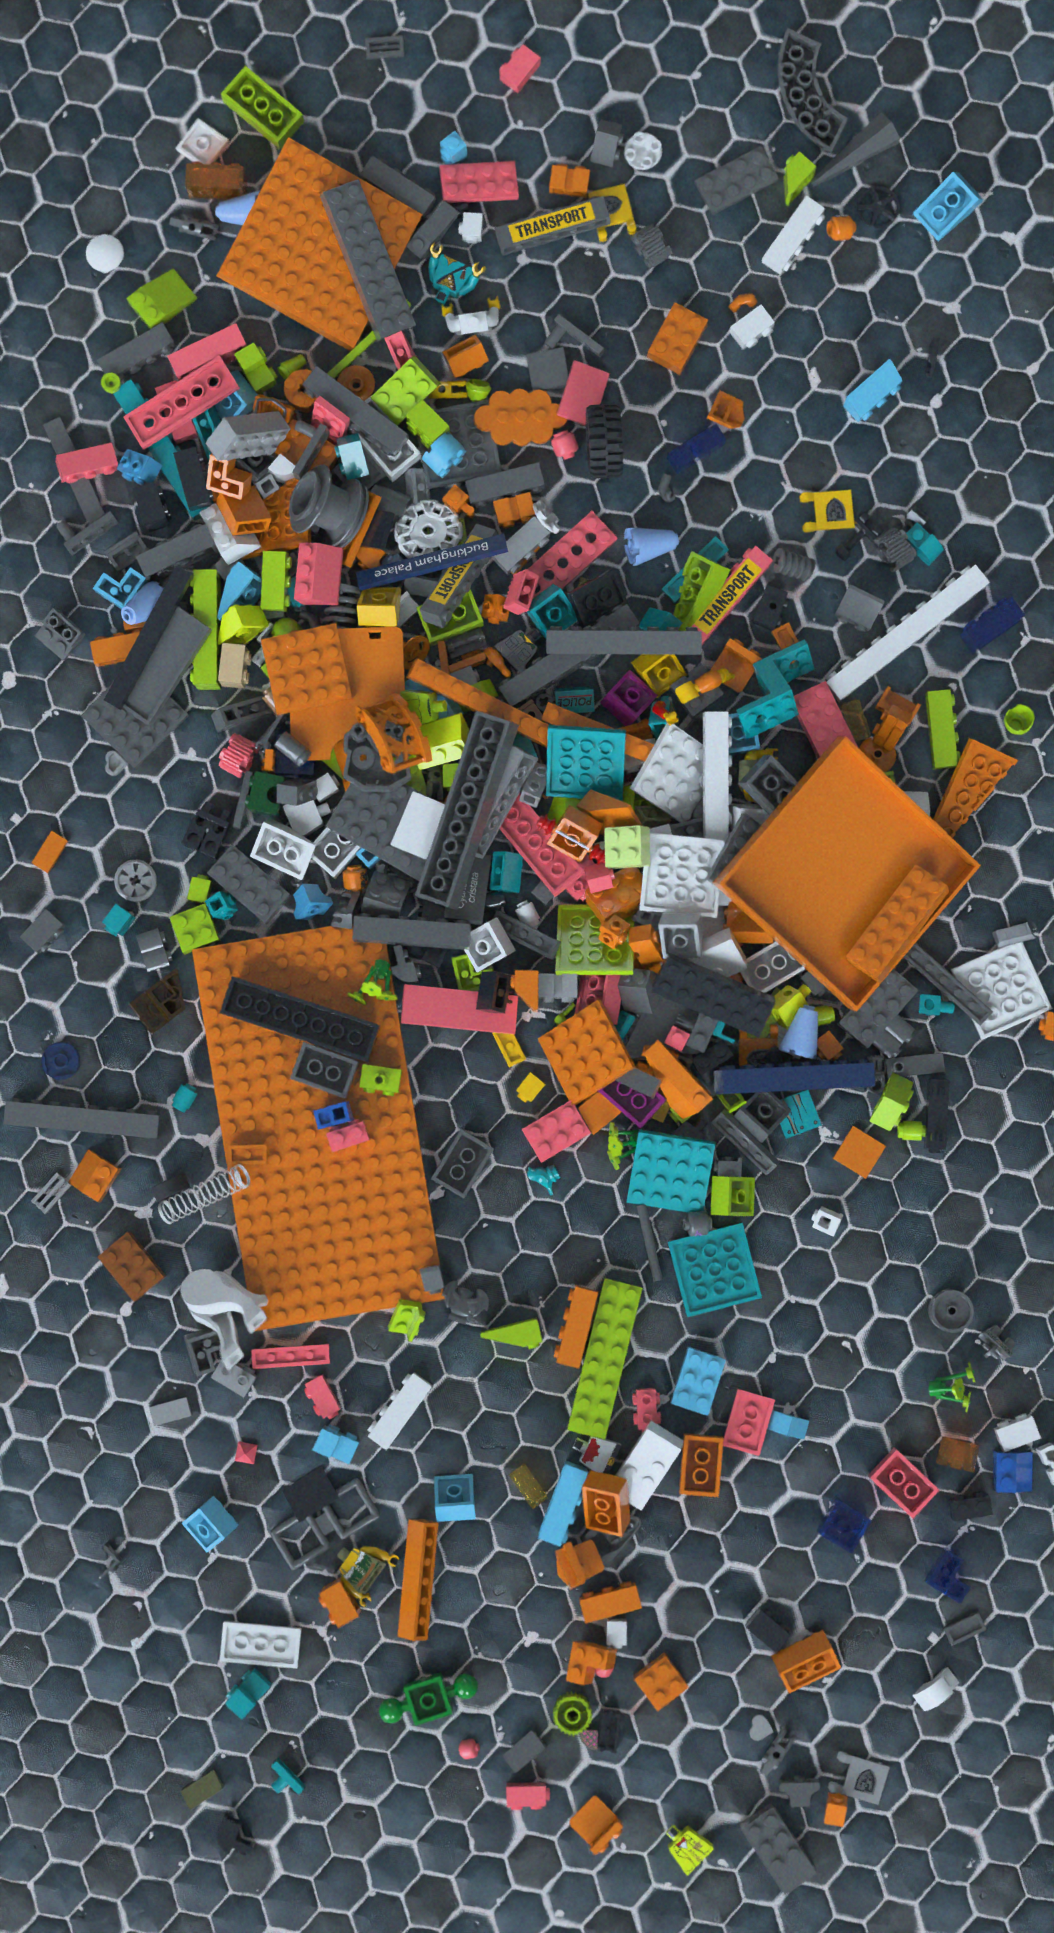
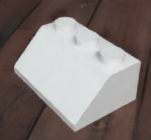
M216 503L199 512L220 554L228 565L261 547L255 533L232 536Z

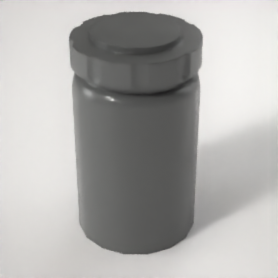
M284 732L274 745L290 760L297 763L299 767L306 763L312 753L288 732Z

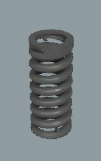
M340 583L338 602L357 605L359 599L352 598L350 595L354 594L356 597H360L362 591L358 587ZM338 604L329 605L324 610V613L327 615L322 620L324 625L334 624L332 622L357 624L356 619L334 613L343 612L358 615L355 608ZM337 625V629L347 628Z

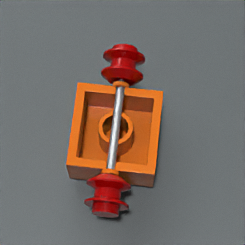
M571 805L567 807L557 824L556 818L548 819V814L540 816L536 825L538 826V831L540 829L545 830V835L551 833L547 842L548 845L578 862L582 861L587 852L589 853V860L597 859V865L600 862H605V849L600 848V843L592 845L603 825L601 822Z

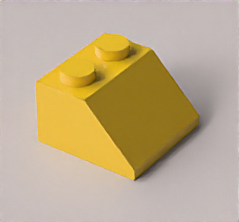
M373 587L362 590L357 604L359 626H397L400 617L401 587Z
M642 654L631 662L644 683L658 695L656 698L670 689V686L677 680L687 676L675 654Z

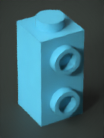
M456 131L440 142V153L442 155L440 157L445 165L460 164L468 158L467 145Z

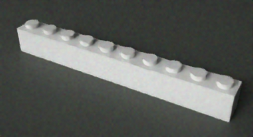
M976 565L972 568L970 566L966 567L960 572L962 576L957 580L952 578L945 584L946 588L943 591L938 589L930 596L932 599L929 602L923 601L916 607L917 611L912 615L910 613L906 614L901 619V624L897 627L894 624L887 629V635L883 638L879 636L871 642L873 646L868 650L863 648L859 651L854 661L849 659L841 666L842 670L836 673L834 671L826 678L828 680L827 684L838 703L987 587L990 582Z
M704 712L703 838L725 840V844L731 834L729 832V824L732 823V814L728 810V805L732 804V795L728 794V786L732 784V776L728 774V767L732 765V756L728 755V747L732 745V737L728 736V728L732 726V718L728 716V712ZM720 890L718 906L729 905V902L732 900Z

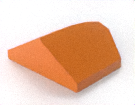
M719 391L707 419L729 429L740 428L745 419L743 401Z

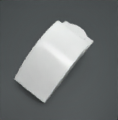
M946 1667L932 1681L924 1683L914 1693L913 1697L922 1709L927 1711L949 1698L954 1693L952 1690L959 1684V1681L950 1669Z

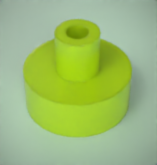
M107 373L102 377L101 385L107 393H116L121 387V381L115 373Z

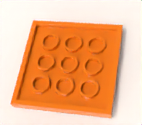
M336 623L261 639L277 715L353 699Z
M601 1000L590 1004L538 1038L568 1100H571V1106L577 1105L636 1067Z

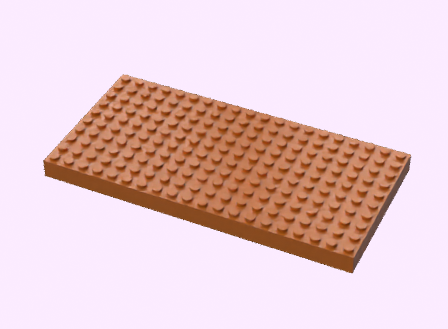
M329 926L192 949L228 1171L230 1172L231 1167H235V1165H228V1146L267 1145L268 1164L242 1165L250 1176V1186L245 1189L241 1188L240 1191H235L232 1194L247 1290L257 1295H265L268 1298V1304L260 1307L267 1319L255 1331L395 1308L399 1299L422 1303L445 1299L442 1296L444 1288L441 1289L440 1293L430 1294L429 1291L425 1292L420 1274L421 1268L439 1265L440 1259L397 1000H378L376 995L370 996L368 993L363 992V1000L367 1003L365 1006L347 996L348 992L352 994L354 992L358 993L370 972L371 966H374L377 959L385 960L390 964L387 944L354 942L352 939L353 928L346 929ZM391 973L389 991L396 995ZM232 976L381 1026L369 1062L311 1044L360 1062L347 1099L290 1079L302 1044L305 1041L220 1013ZM386 977L377 980V984L382 987L381 991H385ZM363 1064L401 1069L399 1093L389 1096L382 1095L383 1091L375 1090V1093L363 1092L364 1088L359 1087ZM349 1101L354 1120L359 1119L360 1122H365L370 1140L332 1152L326 1133L330 1132L329 1128L335 1126L318 1130L313 1111ZM348 1122L338 1124L341 1126V1128L349 1126ZM237 1167V1171L241 1176L242 1183L246 1185V1176L243 1170L240 1167ZM232 1169V1175H233L235 1181L237 1182V1180H236V1178H235V1176H234V1169ZM228 1173L230 1186L234 1189L233 1179Z

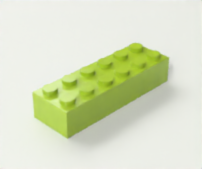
M217 569L194 570V577L190 582L194 590V594H190V604L193 606L194 613L190 614L211 628L212 631L192 661L194 670H190V681L193 682V685L198 690H221V684L218 681L221 659V645L218 644L221 621L217 618L221 603V576Z

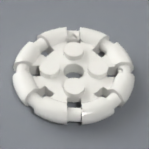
M421 500L418 504L409 505L405 510V515L395 523V541L399 544V550L407 558L431 553L438 548L442 550L457 546L463 536L462 523L458 520V514L450 506L440 504L437 500ZM423 510L424 514L418 516L417 512ZM449 521V522H451L452 524L446 526V523H445V522ZM406 522H411L410 526L405 525ZM430 527L434 531L432 534L426 535L423 533V530ZM410 536L411 540L406 542L405 538ZM447 536L452 538L451 542L446 540ZM417 548L423 549L422 553L416 552Z

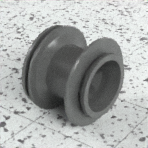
M320 464L301 477L290 499L289 515L293 531L303 533L314 524L322 528V539L325 545L345 547L356 536L364 521L369 502L367 487L357 479L347 480L340 487L331 484V473L328 466Z

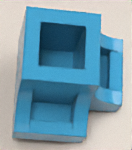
M302 884L293 895L296 901L295 919L312 920L316 914L324 915L333 904L331 897L324 895L318 884Z

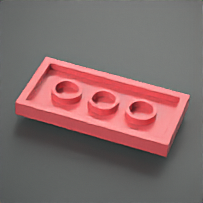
M515 161L440 165L439 167L443 202L463 203L518 200L519 198Z

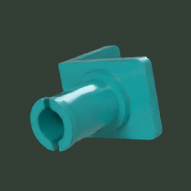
M920 995L919 1013L926 1016L940 1015V1012L949 1014L954 1012V1002L941 1001V996Z

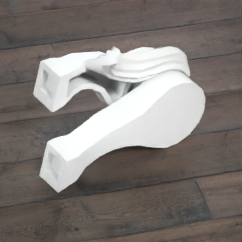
M200 1269L189 1274L182 1282L181 1296L194 1319L218 1333L222 1361L226 1368L230 1370L244 1356L239 1347L237 1328L232 1311H238L243 1314L245 1324L252 1334L267 1319L260 1307L268 1304V1298L265 1295L249 1292L227 1273Z

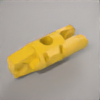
M467 380L440 382L441 384L428 396V399L467 398V393L465 392L452 393V386H465ZM442 386L446 389L444 393L439 392Z

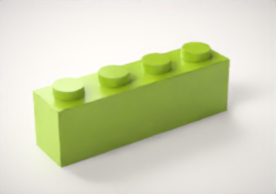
M950 689L928 691L925 694L932 770L955 768L960 760V752L956 750L959 738L958 732L954 730V725L957 724L956 713H953L952 706H955L954 694H951Z

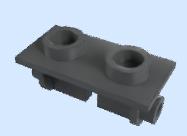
M481 628L445 641L452 659L487 646Z

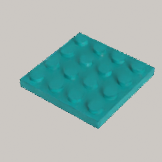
M548 725L546 796L583 799L590 790L623 801L626 730Z
M639 1129L627 1203L645 1204L646 1206L688 1213L691 1211H703L716 1142Z
M743 1223L711 1230L704 1236H688L668 1242L687 1317L762 1298Z

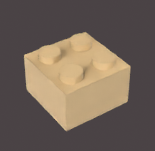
M222 643L218 681L222 687L245 689V684H249L250 673H248L247 666L251 665L252 654H250L246 645Z

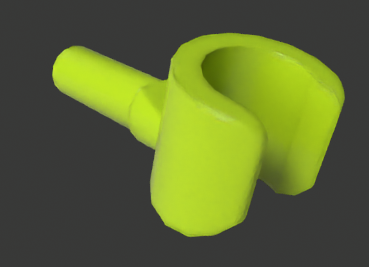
M571 1003L565 1011L555 1017L554 1021L557 1026L566 1021L565 1016L576 1006L574 1003Z

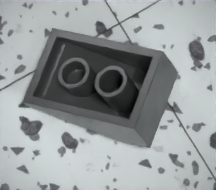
M850 584L835 616L842 623L847 624L849 622L855 625L854 628L861 632H865V630L869 632L885 601Z

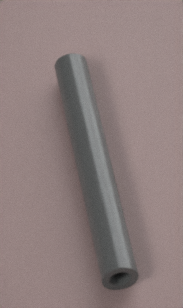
M645 1204L638 1205L637 1210L653 1282L663 1280L647 1206Z

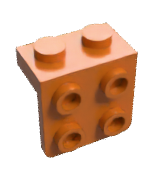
M729 639L711 670L725 668L729 673L735 674L733 679L723 684L735 692L741 693L755 672L753 664L762 660V658H760V654L755 650L750 649L749 651L744 648V644L741 641Z
M596 1795L592 1796L569 1820L570 1826L590 1845V1850L595 1855L598 1852L603 1853L609 1846L608 1842L612 1838L616 1839L623 1832V1822Z

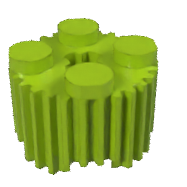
M567 1692L566 1695L562 1694V1696H559L553 1707V1718L557 1728H561V1731L564 1730L565 1734L568 1733V1735L572 1734L574 1736L575 1734L579 1735V1732L582 1733V1730H586V1727H589V1723L592 1720V1709L590 1702L581 1693L577 1694L576 1692L569 1694ZM570 1710H575V1712H577L575 1714V1717H570V1714L567 1713H569Z

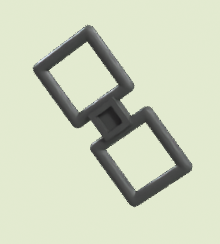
M354 1478L335 1491L340 1497L355 1487L371 1514L346 1530L342 1527L330 1505L324 1507V1513L314 1518L311 1515L306 1518L321 1545L299 1559L294 1560L279 1535L299 1522L296 1516H292L270 1530L272 1539L291 1570H296L328 1550L331 1545L325 1535L333 1530H336L341 1539H346L380 1518L378 1509L358 1478Z

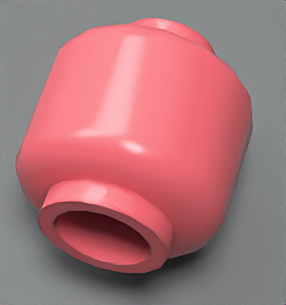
M568 430L554 434V438L551 440L555 455L557 457L563 456L564 460L574 457V452L579 448L574 433L568 432Z

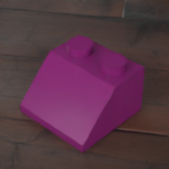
M629 670L600 703L621 723L629 726L632 725L658 695Z

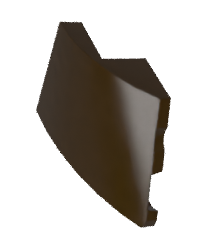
M177 968L128 1004L151 1035L185 1010Z

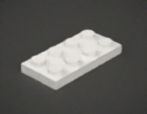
M224 1621L220 1661L298 1668L301 1628Z

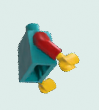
M669 696L661 697L660 701L653 702L651 706L648 724L656 739H658L667 723L678 727L679 716L672 703V698Z

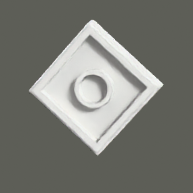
M198 118L178 144L176 150L205 171H208L229 143V139Z

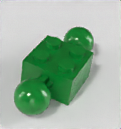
M442 1672L406 1683L403 1687L406 1700L385 1699L379 1706V1715L386 1723H396L402 1718L403 1713L411 1711L415 1726L453 1714V1707L450 1698L458 1696L461 1699L472 1698L478 1690L477 1680L470 1674H461L455 1679L453 1685L446 1686Z

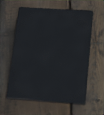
M322 1466L282 1490L299 1523L339 1499Z

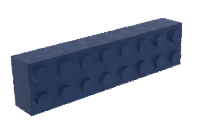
M868 1059L852 1060L851 1064H849V1060L832 1061V1065H830V1061L813 1062L814 1066H811V1062L795 1063V1067L792 1066V1063L776 1064L775 1068L773 1064L757 1065V1068L754 1065L738 1066V1069L735 1066L719 1067V1071H714L715 1095L875 1086L874 1063H868Z

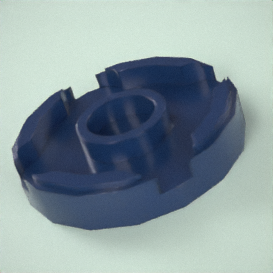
M56 1042L49 1045L43 1053L42 1067L44 1072L51 1078L66 1080L77 1073L80 1067V1056L73 1045L66 1042Z

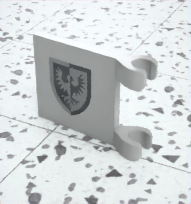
M839 1751L837 1758L840 1762L849 1763L848 1771L843 1785L830 1781L828 1789L834 1793H840L879 1805L890 1767Z

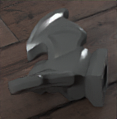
M453 1280L445 1286L442 1292V1296L445 1297L446 1307H451V1313L448 1314L447 1319L466 1325V1317L469 1314L476 1317L484 1309L488 1311L489 1299L487 1294L481 1289L476 1290L477 1295L473 1299L471 1297L474 1292L467 1288L458 1287L457 1294L455 1289L458 1282Z

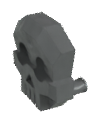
M387 721L385 733L401 742L405 731L401 725ZM357 722L344 735V753L347 755L343 774L345 780L364 792H392L411 780L410 767L396 771L393 774L382 768L378 749L370 734L361 724ZM410 736L406 737V740L408 742L409 739L411 740ZM403 752L394 761V764L403 762ZM366 755L367 759L365 761H361L360 756Z

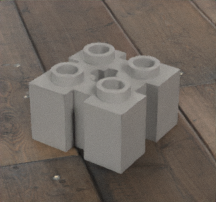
M539 974V999H542L544 1003H553L554 999H562L563 1003H572L573 999H577V974Z

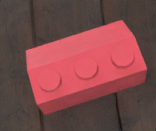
M299 543L294 594L296 601L302 605H338L343 548L321 543Z
M581 975L575 1014L595 1001L601 1000L613 1024L617 1025L621 1003L618 982L621 975Z

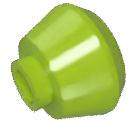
M470 379L466 383L467 396L473 402L485 400L491 391V387L484 380Z

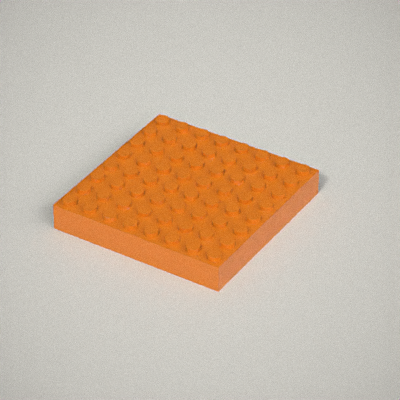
M288 137L216 276L351 351L368 322V317L320 196L325 191L359 179L394 269L422 214Z

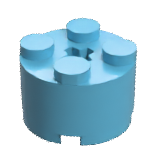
M447 432V434L441 435L431 445L430 453L426 451L422 460L438 476L443 478L449 473V468L452 465L457 466L463 460L462 456L466 453V450Z

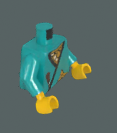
M433 243L430 247L432 254L428 266L431 282H433V288L438 290L435 300L445 304L449 296L457 299L460 295L464 296L472 291L480 278L479 274L485 272L486 267L483 266L481 271H479L477 268L479 262L475 263L471 268L443 254L439 256L443 246L440 245L439 251H436L434 249L435 243Z

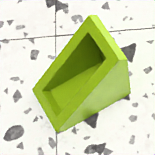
M740 1093L717 1094L729 1113L746 1104L745 1099Z

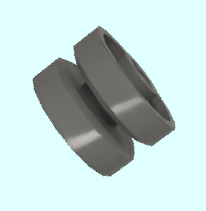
M944 1289L934 1294L931 1298L928 1314L936 1327L946 1332L955 1333L969 1326L973 1319L974 1309L971 1300L964 1293L953 1289ZM951 1307H953L952 1311L954 1312L952 1315L948 1313Z

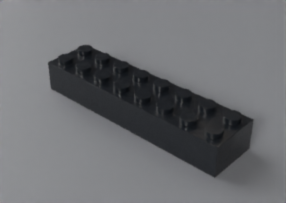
M233 976L231 977L220 1013L366 1062L370 1060L381 1027L379 1024Z

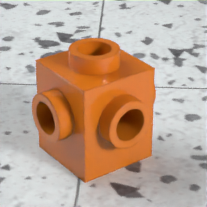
M485 594L481 617L488 619V622L492 624L507 622L509 610L503 607L507 597L499 594Z
M614 914L608 921H604L601 924L598 940L615 949L619 944L622 945L626 941L631 924Z

